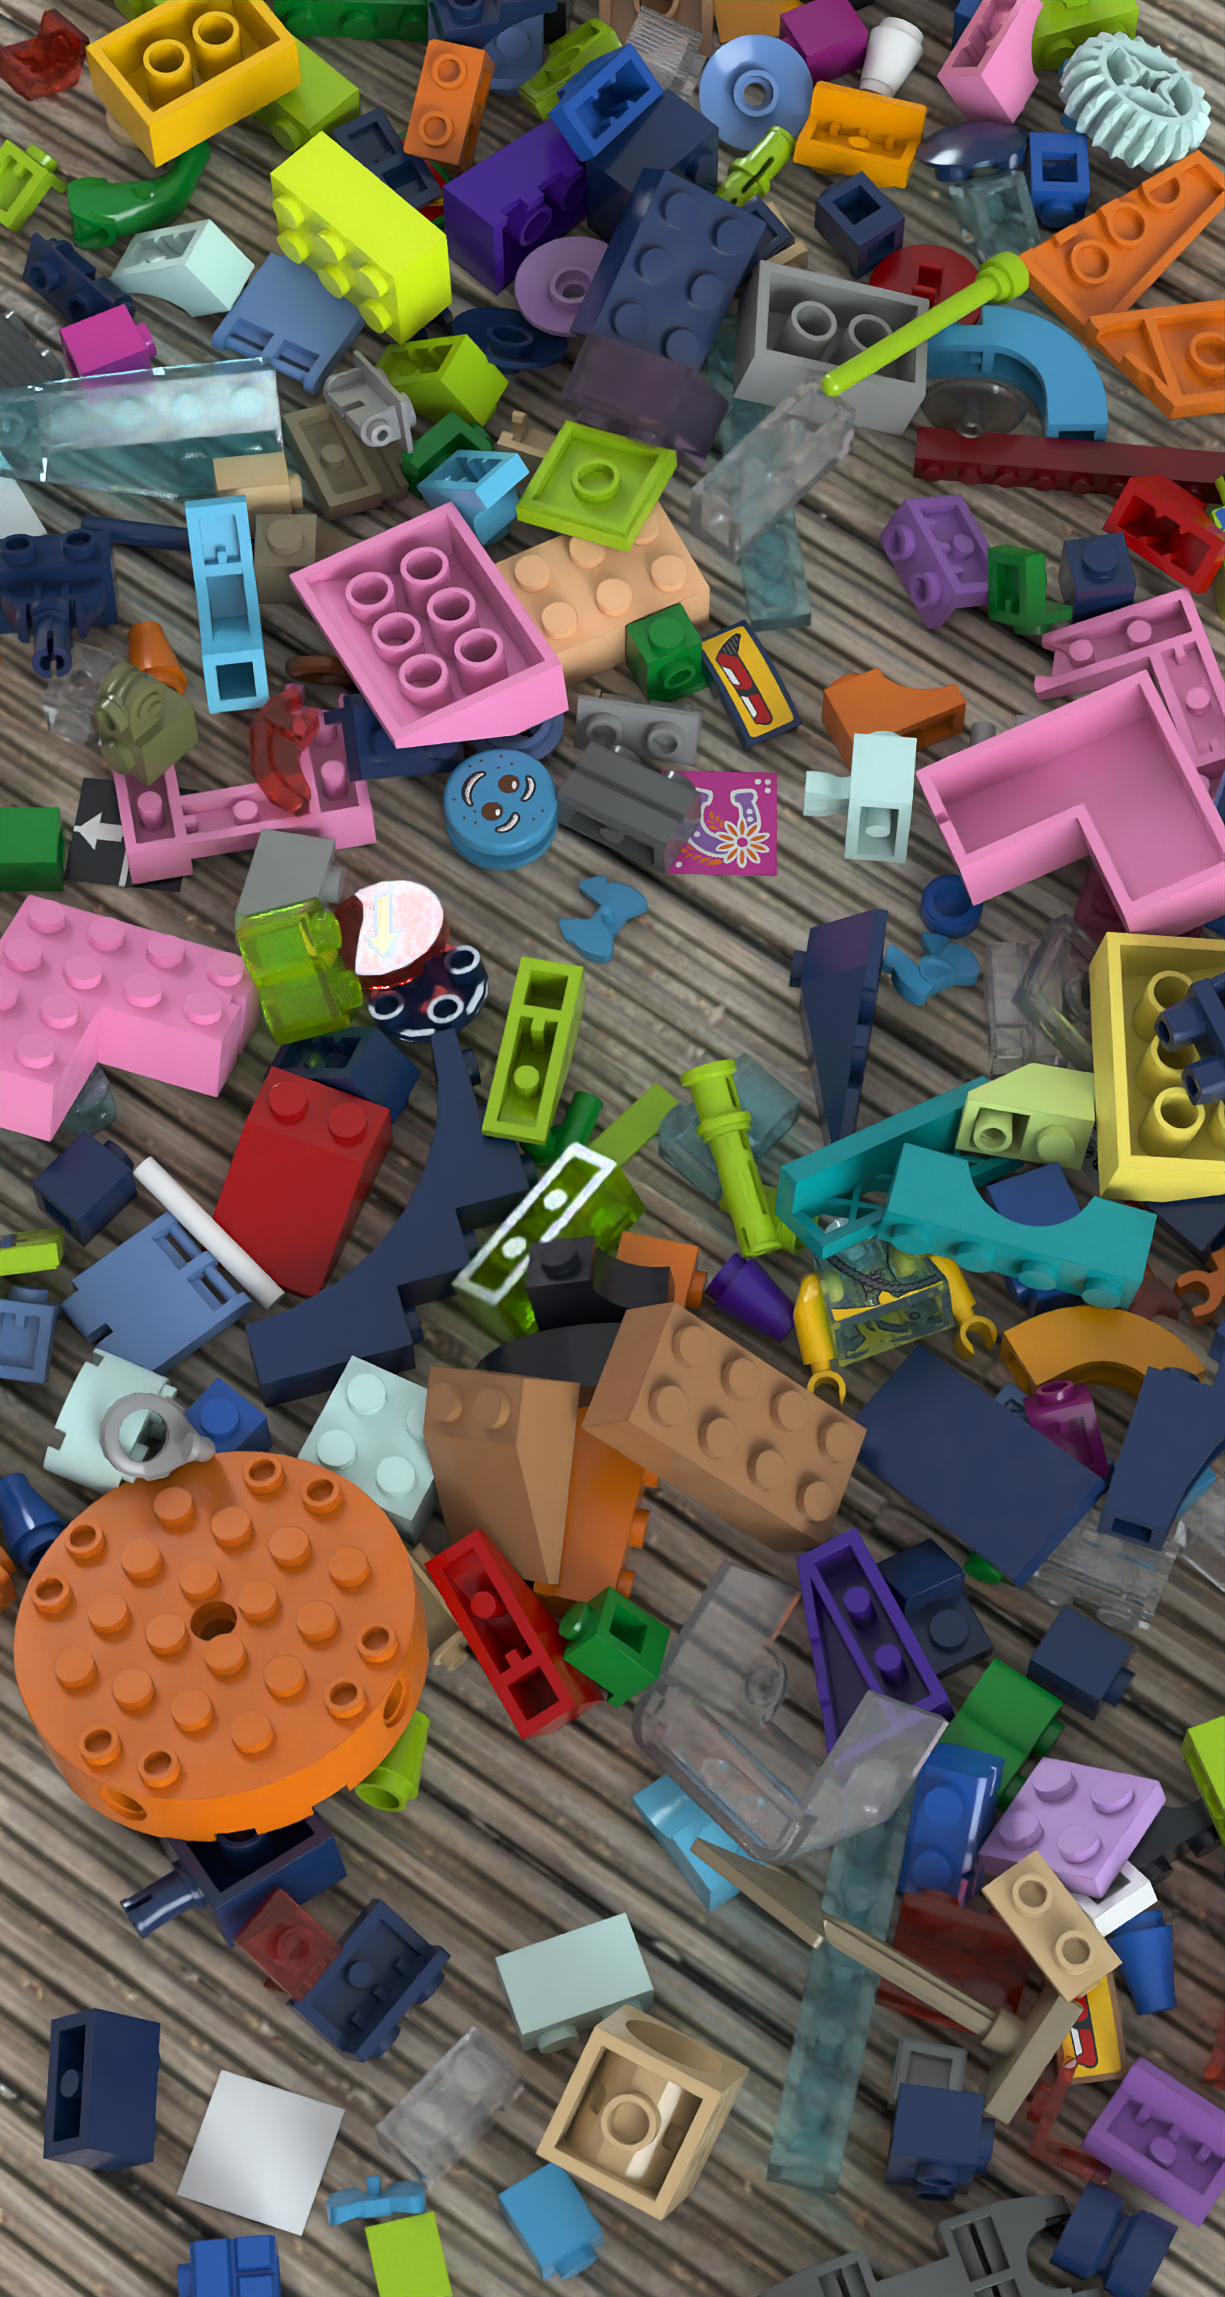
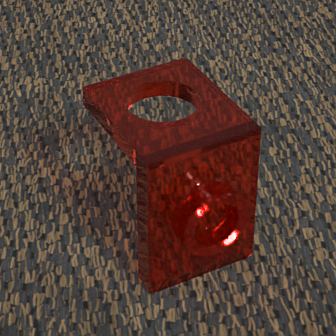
M274 1888L232 1939L233 1943L269 1976L263 1986L270 1993L297 2002L302 2001L344 1949L288 1894L278 1888Z
M1067 2055L1055 2084L1052 2085L1041 2080L1031 2103L1026 2120L1038 2124L1027 2154L1102 2187H1106L1112 2172L1111 2168L1092 2155L1049 2137L1080 2060Z

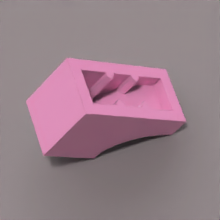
M983 0L938 73V79L968 122L993 120L1014 124L1017 117L1023 111L1027 100L1039 82L1033 71L1031 49L1034 27L1043 7L1040 0Z

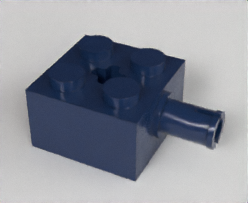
M312 1806L314 1811L312 1816L260 1835L253 1828L217 1834V1841L210 1842L158 1837L164 1852L172 1862L170 1865L173 1871L128 1899L124 1898L120 1901V1904L133 1927H137L136 1931L142 1939L148 1937L149 1933L192 1906H195L197 1910L203 1908L230 1949L348 1876L334 1836Z

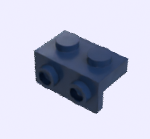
M361 693L344 696L343 708L323 713L325 725L342 724L349 782L452 773L465 760L463 741L396 749Z
M372 1899L285 2005L344 2059L362 2063L369 2057L377 2059L392 2046L399 2036L401 2027L397 2023L413 2003L421 2005L439 1988L445 1976L441 1969L450 1959L451 1955L442 1946L429 1944L381 1899Z

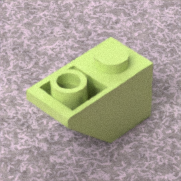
M1030 1063L969 1091L955 1138V1149L1047 1165L1058 1161L1061 1167L1081 1170L1095 1123L1094 1073Z

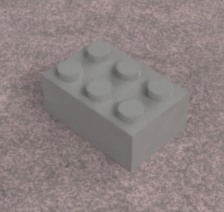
M760 260L738 301L732 397L902 436L926 396L928 339L838 396L830 397L824 394L821 389V380L830 371L929 311V299Z

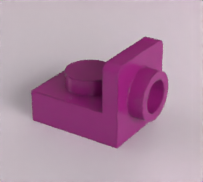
M1070 1380L1049 1382L1036 1388L1035 1395L1022 1399L1030 1426L1099 1477L1110 1475L1093 1400L1085 1383L1074 1385Z

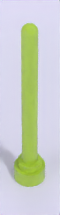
M1009 251L999 252L986 260L979 267L974 283L824 375L821 380L822 391L830 397L838 396L986 302L991 304H1007L1022 295L1029 287V273L1024 262L1016 254Z

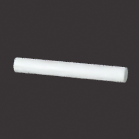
M152 1156L148 1157L136 1168L133 1175L267 1311L272 1309L284 1297L286 1293Z

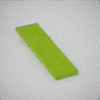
M656 1082L591 1142L583 1153L576 1156L572 1163L600 1187L684 1109V1106Z

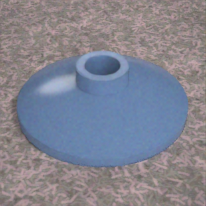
M745 35L721 46L706 63L699 82V105L702 115L719 127V139L738 150L751 152L773 126L783 128L793 138L799 133L809 117L813 82L805 61L789 44L768 35ZM752 83L759 84L765 91L763 103L757 106L748 104L744 98L746 86Z

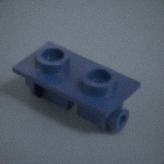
M38 232L32 235L22 280L72 324L125 304L132 318L136 312L135 307L131 305L132 297L128 293L122 292L105 276L93 281L91 280L95 276L96 268L76 252L72 244L67 240L58 241L56 238L45 240Z

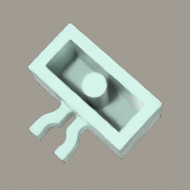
M876 731L870 734L854 733L851 776L837 777L825 772L806 771L803 815L829 816L841 814L847 817L844 859L906 863L913 801L917 738L901 737L899 734L890 731Z

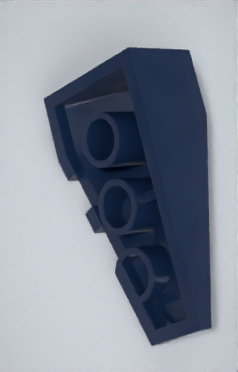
M875 908L812 927L809 932L807 950H794L789 987L800 988L799 1016L824 1146L852 1135L856 1131L882 971L888 910Z

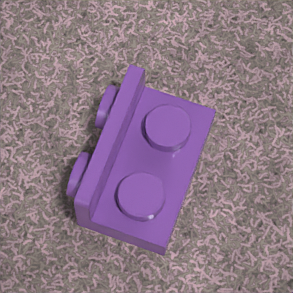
M958 494L905 499L881 532L879 539L928 629L941 628L955 608L989 605L987 548L990 545L963 496Z

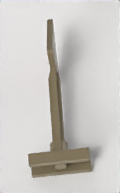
M696 1838L689 1849L694 1855L810 1946L818 1949L823 1940L826 1939L834 1948L979 2035V2043L999 2054L996 2062L978 2087L980 2094L985 2095L984 2111L1007 2125L1084 2010L1083 2006L1075 2000L1066 2004L1050 1981L1047 1982L1024 2019H1021L1000 2005L994 2009L849 1920L824 1912L820 1906L818 1891L812 1886L701 1838Z

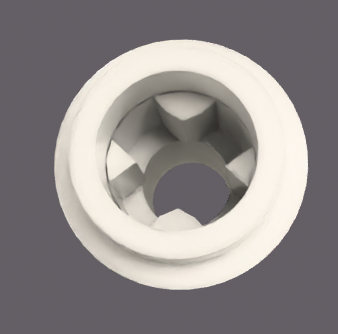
M895 17L884 18L879 26L874 27L870 32L858 90L893 98L923 55L924 50L921 46L923 41L922 32L910 22Z

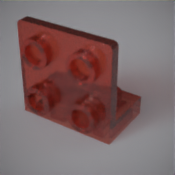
M921 1889L919 1895L904 1892L891 1946L995 2009L1000 2005L1016 2015L1032 1958L997 1911L989 1909L986 1915L961 1908L959 1907L960 1901L956 1897L934 1889ZM882 1977L875 2000L876 2005L977 2035Z

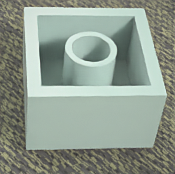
M352 1355L297 1458L329 1469L360 1488L385 1512L396 1528L400 1538L415 1547L439 1502L423 1435L427 1389Z

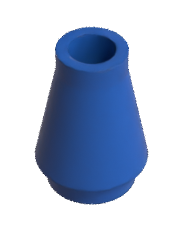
M13 1473L0 1479V1521L10 1558L14 1563L22 1565L25 1571L34 1573L42 1557L68 1524L31 1486L24 1474Z
M1162 1910L1139 1913L1112 1931V1938L1106 1941L1123 1962L1118 1966V1969L1134 2000L1137 2015L1143 2016L1177 2008L1178 2004L1174 1984L1173 1925L1165 1926Z

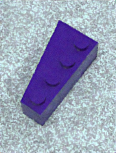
M551 118L443 186L448 257L497 296L515 280L520 265L531 252L549 241L565 237L587 218L586 161L581 162Z

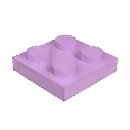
M1042 1757L977 1854L985 1873L1000 1876L1037 1850L1069 1892L1102 1899L1160 1811L1166 1798L1158 1780Z

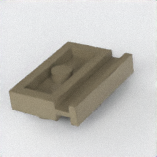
M328 403L282 415L280 431L327 521L380 507L383 500L396 497L397 501L406 499L409 484L388 444L377 447L366 445L347 424L346 416L341 417Z

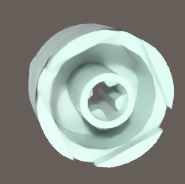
M96 1348L93 1351V1364L85 1362L69 1392L55 1425V1428L60 1430V1433L64 1434L65 1438L59 1450L48 1446L43 1468L103 1495L114 1488H118L119 1485L127 1481L134 1484L137 1477H131L116 1470L104 1457L99 1437L100 1424L105 1413L119 1398L132 1393H153L164 1398L169 1396L175 1400L178 1389L170 1386L171 1380ZM140 1409L132 1412L124 1419L119 1429V1442L122 1451L135 1461L147 1460L150 1452V1447L147 1445L151 1438L162 1442L166 1436L164 1421L156 1412L149 1409Z

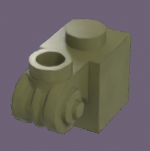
M127 661L120 662L107 674L100 689V702L93 707V714L97 720L102 745L100 748L101 754L113 770L122 775L129 773L149 787L199 742L193 703L149 673L139 671L136 666Z

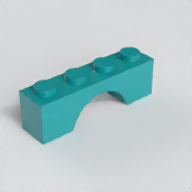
M904 1143L893 1171L876 1238L891 1242L895 1248L905 1253L914 1255L930 1253L954 1260L960 1267L972 1272L983 1273L993 1271L1018 1278L1023 1285L1032 1289L1043 1291L1057 1289L1081 1296L1085 1302L1095 1307H1120L1128 1310L1142 1284L1157 1214L1094 1196L1080 1213L1065 1222L1051 1226L1019 1224L998 1214L982 1199L972 1181L968 1160Z

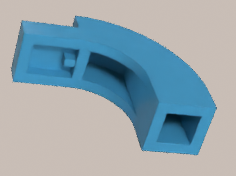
M982 305L979 325H963L955 322L928 339L926 379L987 378L1005 382L1019 389L1032 401L1040 416L1042 437L1105 442L1108 428V412L1101 376L1094 362L1082 346L1055 324L1026 311L1003 306Z

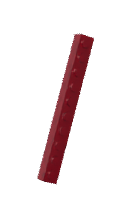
M918 426L913 478H921L930 482L940 480L956 481L966 485H975L977 483L998 485L1002 488L1025 487L1035 488L1039 491H1071L1080 495L1088 493L1106 494L1119 498L1130 477L1161 473L1202 502L1224 506L1215 486V481L1225 474V452Z

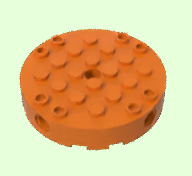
M247 1451L215 1453L210 1460L205 1462L194 1460L179 1466L165 1478L146 1481L145 1478L137 1477L134 1484L127 1481L92 1503L65 1528L40 1560L29 1580L20 1603L14 1634V1669L19 1693L44 1750L76 1795L107 1818L133 1830L163 1838L169 1837L184 1841L210 1842L217 1841V1834L255 1828L257 1834L260 1835L312 1816L314 1814L312 1806L330 1797L344 1786L351 1791L377 1768L393 1749L408 1726L423 1690L429 1662L427 1615L406 1548L396 1528L385 1512L360 1488L329 1469L287 1455Z

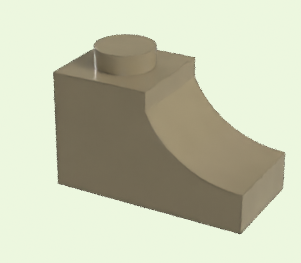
M256 514L254 571L259 604H304L291 585L289 575L365 540L348 537L326 528L317 521V514Z

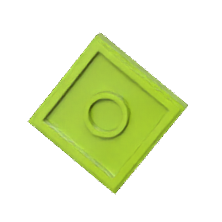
M566 420L517 503V518L525 523L629 552L677 467L676 451Z

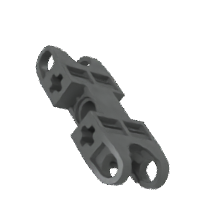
M1046 2194L1000 2200L937 2222L933 2236L942 2258L938 2261L876 2282L863 2248L802 2269L757 2297H843L837 2280H839L844 2297L1103 2296L1099 2288L1087 2289L1073 2294L1070 2287L1057 2289L1046 2286L1036 2279L1030 2270L1027 2251L1032 2244L1042 2239L1041 2231L1056 2226L1071 2216L1063 2195Z

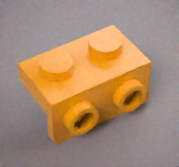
M818 81L813 89L809 117L796 141L793 162L807 165L813 171L825 175L840 173L855 176L862 171L876 187L891 188L895 186L905 189L917 163L915 152L923 138L927 107L922 104Z

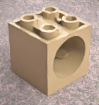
M625 2004L594 2027L535 2154L662 2221L692 2193L750 2068L631 2005Z

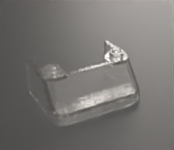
M724 1559L664 1657L659 1678L646 1687L638 1700L632 1715V1735L636 1744L750 1857L779 1867L787 1866L889 1819L949 1722L936 1713L868 1690L820 1767L771 1721L785 1698L788 1688V1672L784 1662L770 1647L802 1596L801 1589L794 1584Z

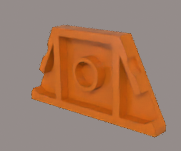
M1225 299L1089 316L1084 328L1086 337L1169 420L1225 413Z

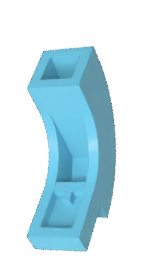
M239 495L186 501L185 512L196 590L201 653L209 714L270 707L246 496Z

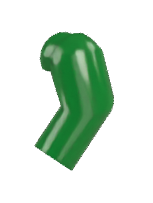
M582 1091L575 1092L563 1122L551 1126L546 1145L519 1141L520 1148L524 1153L530 1152L534 1164L549 1166L580 1155L587 1147L603 1108V1102L593 1094Z

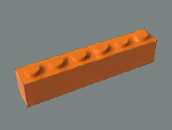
M626 1231L622 1232L616 1259L639 1266H670L675 1283L674 1302L688 1311L689 1308L701 1309L708 1272L698 1270L699 1247ZM589 1406L578 1408L559 1584L535 1581L532 1590L552 1617L563 1619L574 1604L579 1601L587 1603L608 1586L629 1601L631 1600L636 1571L627 1570L626 1565L631 1547L642 1549L647 1535L651 1511L641 1508L645 1487L657 1488L660 1481L659 1477L581 1428Z

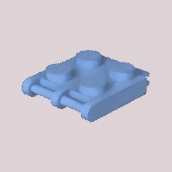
M271 252L215 331L211 345L222 352L230 348L257 361L258 369L266 373L276 370L303 383L304 391L316 395L366 322L362 318L359 309L344 296L339 299L330 294L321 283L318 274L304 262L297 264L290 260L285 253L280 257Z
M169 1211L72 1279L71 1282L75 1293L61 1304L62 1311L89 1344L97 1341L109 1332L110 1335L101 1340L95 1348H99L159 1375L165 1374L251 1310L254 1304L245 1292L237 1294L216 1269L219 1261L209 1251L202 1252L181 1227L182 1224ZM172 1235L192 1260L186 1263L166 1238ZM204 1277H207L227 1301L225 1304L221 1305L201 1281Z

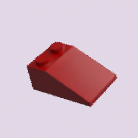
M271 1066L246 1119L212 1219L283 1291L308 1300L325 1290L392 1145L393 1134L390 1109ZM202 1246V1252L208 1251L204 1246ZM219 1262L217 1267L225 1269Z

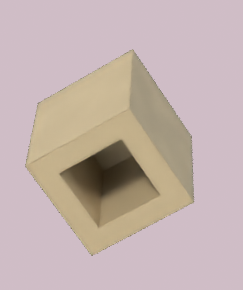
M284 452L212 459L216 498L246 496L251 539H255L256 514H292V511L303 510L300 475H288Z

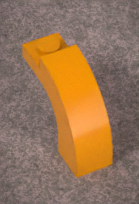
M1074 1306L1056 1309L1028 1319L1003 1332L999 1358L1017 1387L1029 1396L1035 1395V1389L1043 1384L1058 1380H1070L1074 1385L1085 1383L1086 1385L1115 1387L1138 1399L1148 1366L1160 1370L1166 1367L1180 1368L1197 1376L1201 1383L1206 1372L1205 1367L1197 1356L1180 1339L1157 1323L1127 1311L1095 1306Z

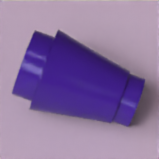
M735 1252L704 1292L716 1301L713 1308L768 1337H772L779 1344L795 1326L793 1321L794 1303L754 1257L747 1261L742 1259L739 1253Z

